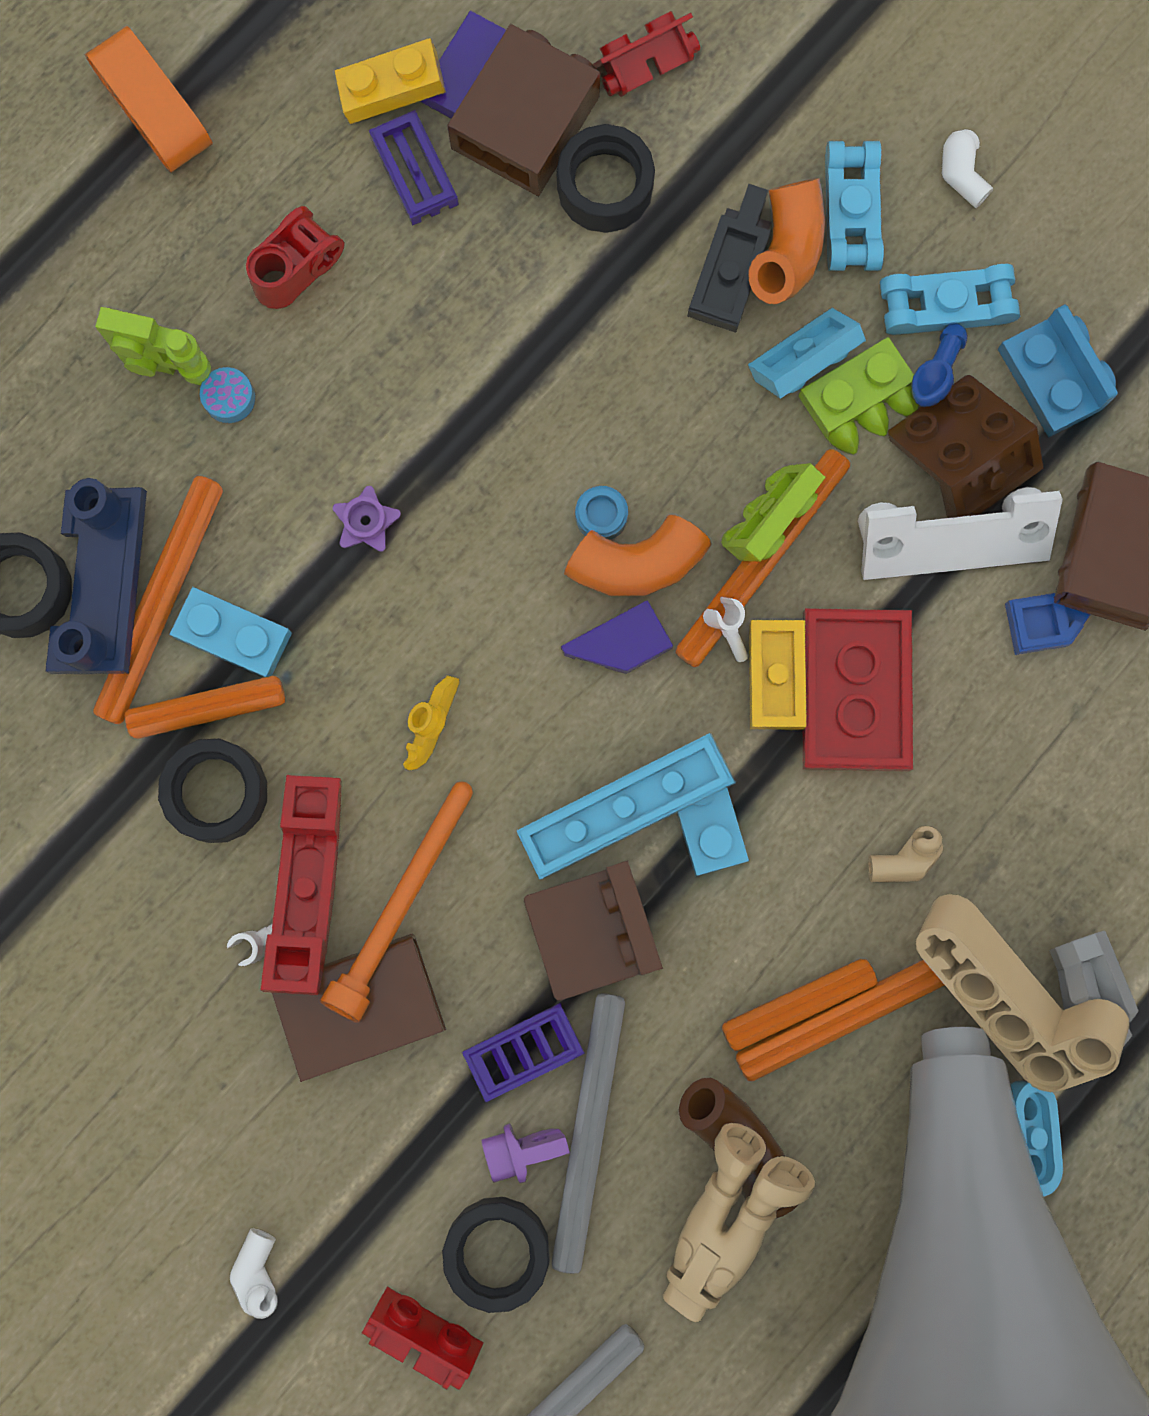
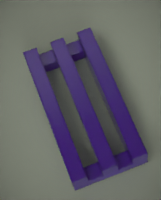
M415 110L369 130L373 145L412 226L422 222L421 217L430 214L431 217L440 214V209L447 205L449 209L459 205L458 197ZM411 128L442 193L433 196L404 137L403 129ZM392 135L420 193L422 202L415 204L386 144L385 137Z

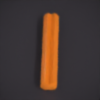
M269 676L128 709L125 712V723L129 735L139 739L280 706L285 703L284 688L277 676Z
M859 959L725 1022L722 1026L724 1036L729 1046L734 1051H739L876 986L877 978L875 972L866 959Z

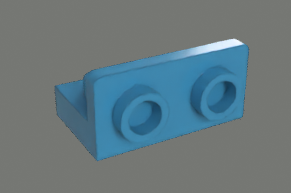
M1066 304L1056 308L1047 320L1005 340L998 348L999 353L1048 438L1102 411L1118 395L1112 369L1105 361L1098 359L1089 343L1090 337L1085 323L1080 317L1073 316Z

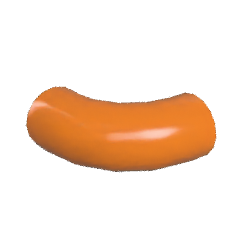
M820 178L795 182L768 190L773 218L772 241L769 249L758 254L751 262L749 268L751 289L760 300L767 304H778L794 297L813 278L822 254L825 229Z
M668 515L660 528L650 538L636 544H619L591 530L572 554L564 574L578 584L609 596H646L679 582L704 557L712 544L703 531L691 522L676 515Z

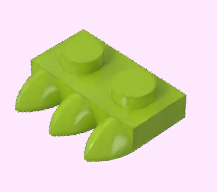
M889 337L805 386L798 395L825 438L837 449L853 455L857 453L859 446L858 430L854 421H857L867 431L884 437L887 435L889 427L888 413L884 403H887L891 409L906 417L918 410V404H916L913 398L911 387L914 374Z
M811 463L788 465L779 469L768 477L765 482V489L768 492L745 506L743 516L746 520L724 533L721 541L722 546L739 561L761 562L762 559L770 558L784 543L785 535L783 532L792 520L801 517L813 506L818 497L815 491L826 477Z

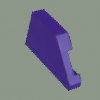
M648 600L561 646L565 657L591 662L624 674L673 649V644Z

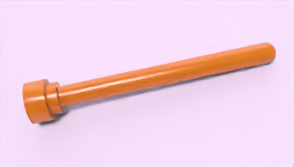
M457 782L452 787L348 974L341 973L337 982L330 981L320 1002L335 1013L351 1021L360 1022L370 1004L367 996L371 989L367 984L473 795L472 787L467 782Z

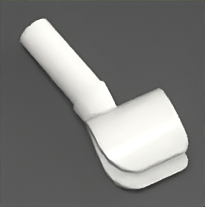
M721 597L720 601L725 608L723 619L717 610L707 608L703 614L704 622L712 628L721 629L736 661L744 662L748 659L749 655L738 633V628L742 625L745 618L744 607L736 599Z
M272 924L268 927L265 926L258 932L246 931L231 937L227 943V949L238 945L244 939L248 940L252 945L251 956L240 962L239 966L253 964L265 956L267 934H271Z

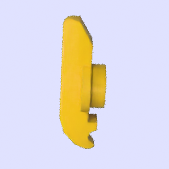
M446 676L434 687L428 703H418L411 710L408 716V727L410 731L414 732L415 739L413 744L407 743L408 758L403 763L405 769H418L427 762L433 753L459 685L458 678Z

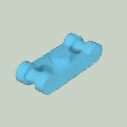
M844 141L827 142L825 180L827 267L829 271H844L846 265L863 266L865 271H881L884 245L881 235L880 141H864L862 146H845ZM844 168H861V179H844ZM845 237H862L863 244H847Z
M997 264L981 270L919 276L893 274L880 280L881 297L887 300L889 310L884 315L886 333L901 335L942 331L950 324H959L964 328L1008 324L1020 318L1019 302L1017 299L1012 298L1011 286L1015 284L1013 265ZM990 291L992 303L978 305L976 292ZM920 298L921 311L909 309L908 299Z

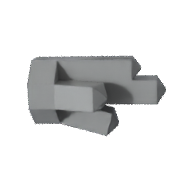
M1105 930L1049 950L1058 971L1064 1010L1088 1000L1102 999L1120 1006L1126 1012L1129 1022L1133 1020L1139 1010ZM1128 1029L1124 1046L1132 1037L1130 1029Z

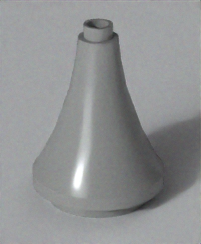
M948 1027L931 1030L922 1034L923 1060L914 1063L910 1068L909 1126L900 1204L869 1325L839 1402L830 1416H1149V1396L1100 1318L1044 1199L1018 1118L1006 1063L1003 1059L991 1056L990 1039L981 1028Z

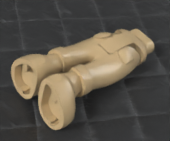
M738 1123L725 1124L715 1138V1157L718 1172H713L705 1186L704 1193L691 1210L677 1243L674 1263L667 1271V1278L670 1283L663 1294L665 1302L693 1322L701 1321L707 1309L716 1308L722 1296L732 1289L745 1275L759 1252L766 1231L776 1219V1210L805 1202L809 1199L815 1187L814 1177L804 1165L789 1157H775L762 1167L753 1185L751 1195L746 1197L740 1208L739 1215L732 1226L728 1227L725 1220L732 1206L736 1204L740 1197L743 1184L757 1169L766 1152V1145L762 1137L749 1127Z

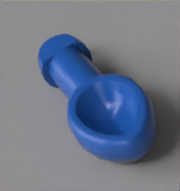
M950 324L945 327L940 335V344L933 359L926 361L917 369L911 384L912 395L916 404L922 407L933 406L943 400L951 391L954 383L952 366L960 349H964L967 343L968 335L963 326Z

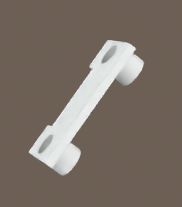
M1025 487L1017 489L1004 499L1002 513L916 521L917 514L914 506L897 508L890 503L880 502L872 504L865 508L858 518V525L864 543L861 567L863 580L1050 561L1062 504L1061 494L1059 491L1042 493L1036 488Z

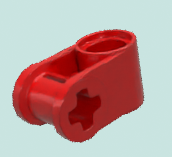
M306 206L295 208L282 220L279 227L258 247L253 249L247 257L246 271L256 298L264 306L273 309L285 308L292 304L312 282L331 269L338 261L344 250L345 242L338 235L330 236L313 220V213ZM281 271L285 273L276 282L262 281L263 277L269 272Z

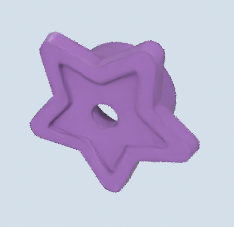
M366 486L360 496L352 499L349 503L334 504L333 511L344 523L340 546L349 548L365 542L380 552L384 551L386 547L385 530L400 518V511L381 505L372 486ZM365 516L371 519L368 525L361 524V519Z

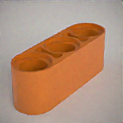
M128 26L84 54L101 82L170 173L213 144L197 116Z

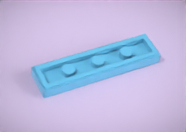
M709 733L517 830V833L539 879H544L736 782L712 734Z

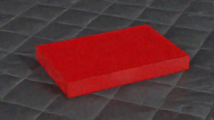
M805 608L803 620H805L806 728L803 730V769L913 770L912 610Z

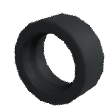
M601 124L583 129L569 139L559 155L556 176L560 204L572 221L587 230L609 233L626 229L642 217L651 203L655 178V166L651 151L640 136L625 127ZM597 155L618 156L630 163L634 168L636 176L635 188L628 197L620 202L610 204L592 202L582 196L577 190L575 176L579 165L588 158Z
M21 532L0 533V563L8 558L20 555L35 559L44 569L47 576V587L41 601L31 611L21 616H8L0 613V634L11 638L34 637L50 630V626H54L65 615L72 597V578L64 560L41 540Z
M220 738L198 739L180 747L166 761L158 782V801L166 820L179 833L206 843L229 842L245 835L260 820L267 803V780L260 763L242 747ZM221 759L231 763L241 773L245 783V797L240 809L231 818L219 823H206L196 819L186 809L182 799V785L187 774L197 764L206 760Z
M506 1197L483 1198L466 1207L452 1223L442 1250L443 1271L453 1293L469 1307L487 1313L510 1312L529 1302L543 1285L550 1261L548 1234L540 1218L524 1203ZM502 1220L515 1225L524 1234L529 1244L530 1259L526 1271L518 1281L507 1287L491 1288L478 1283L469 1274L464 1263L463 1249L467 1237L477 1226L487 1221Z

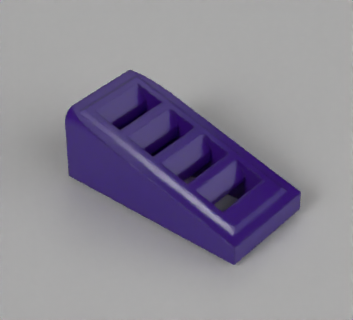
M559 1002L464 1050L462 1054L485 1102H488L585 1054ZM549 1021L564 1049L556 1054L553 1053L540 1027ZM529 1031L544 1059L537 1064H534L521 1038V1035ZM511 1041L524 1068L523 1071L517 1074L514 1073L501 1047L502 1044ZM490 1050L505 1079L497 1084L494 1083L481 1056Z

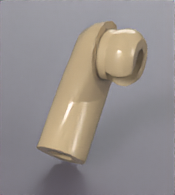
M921 826L913 832V835L897 855H870L868 861L870 882H915L923 879L943 852L941 833L932 826Z

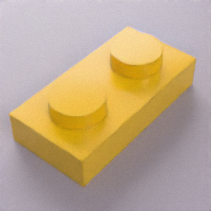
M431 38L335 70L342 110L350 124L446 92L437 51Z
M805 620L750 621V729L804 730L806 728Z

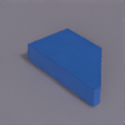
M1055 593L1014 599L1005 603L1015 655L1071 645L1091 614L1058 604L1059 600L1054 603Z

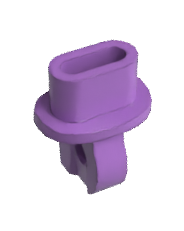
M509 1123L504 1125V1133L482 1139L483 1151L493 1182L517 1176L519 1183L526 1182L527 1175L526 1165L570 1153L565 1135L559 1129L542 1130L516 1139L512 1126Z

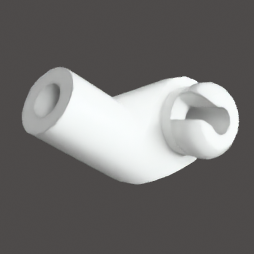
M964 129L949 135L943 146L942 177L973 207L977 208L985 201L994 188L974 171L976 149L979 148L980 142L975 132Z
M251 1228L230 1272V1283L244 1312L257 1319L269 1317L275 1311L278 1303L275 1288L264 1266L276 1239L264 1231Z

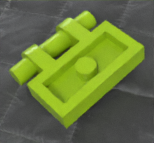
M105 307L100 308L95 327L110 345V349L124 363V367L127 370L149 377L155 376L156 371L174 375L175 370H178L185 381L195 385H201L208 378L211 372L210 362L191 334L179 329L161 327L154 318Z

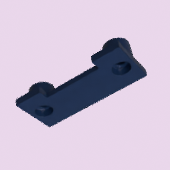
M86 478L76 482L70 490H65L61 534L65 537H78L70 620L60 626H50L45 672L50 674H129L147 491L144 488H108L97 479Z

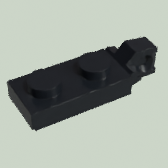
M748 184L740 210L736 211L727 208L725 215L721 214L688 309L687 317L735 333L737 332L751 292L749 283L751 262L758 254L765 251L771 232L769 230L771 222L760 219L766 202L767 189Z

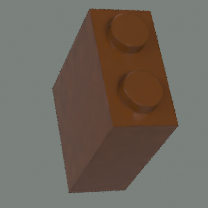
M510 23L447 125L451 149L539 197L558 166L561 151L569 139L579 132L600 97V71L596 70L594 65L585 57L578 54L568 55L551 46L550 42L540 33L534 30H527L525 32Z

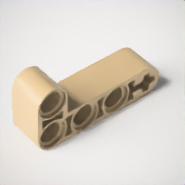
M952 894L940 896L933 902L916 939L918 953L1031 1086L1041 1091L1058 1092L1108 1075L1116 1069L1129 1029V1018L1120 1006L1108 1000L1094 999L1062 1010L972 902L962 896Z

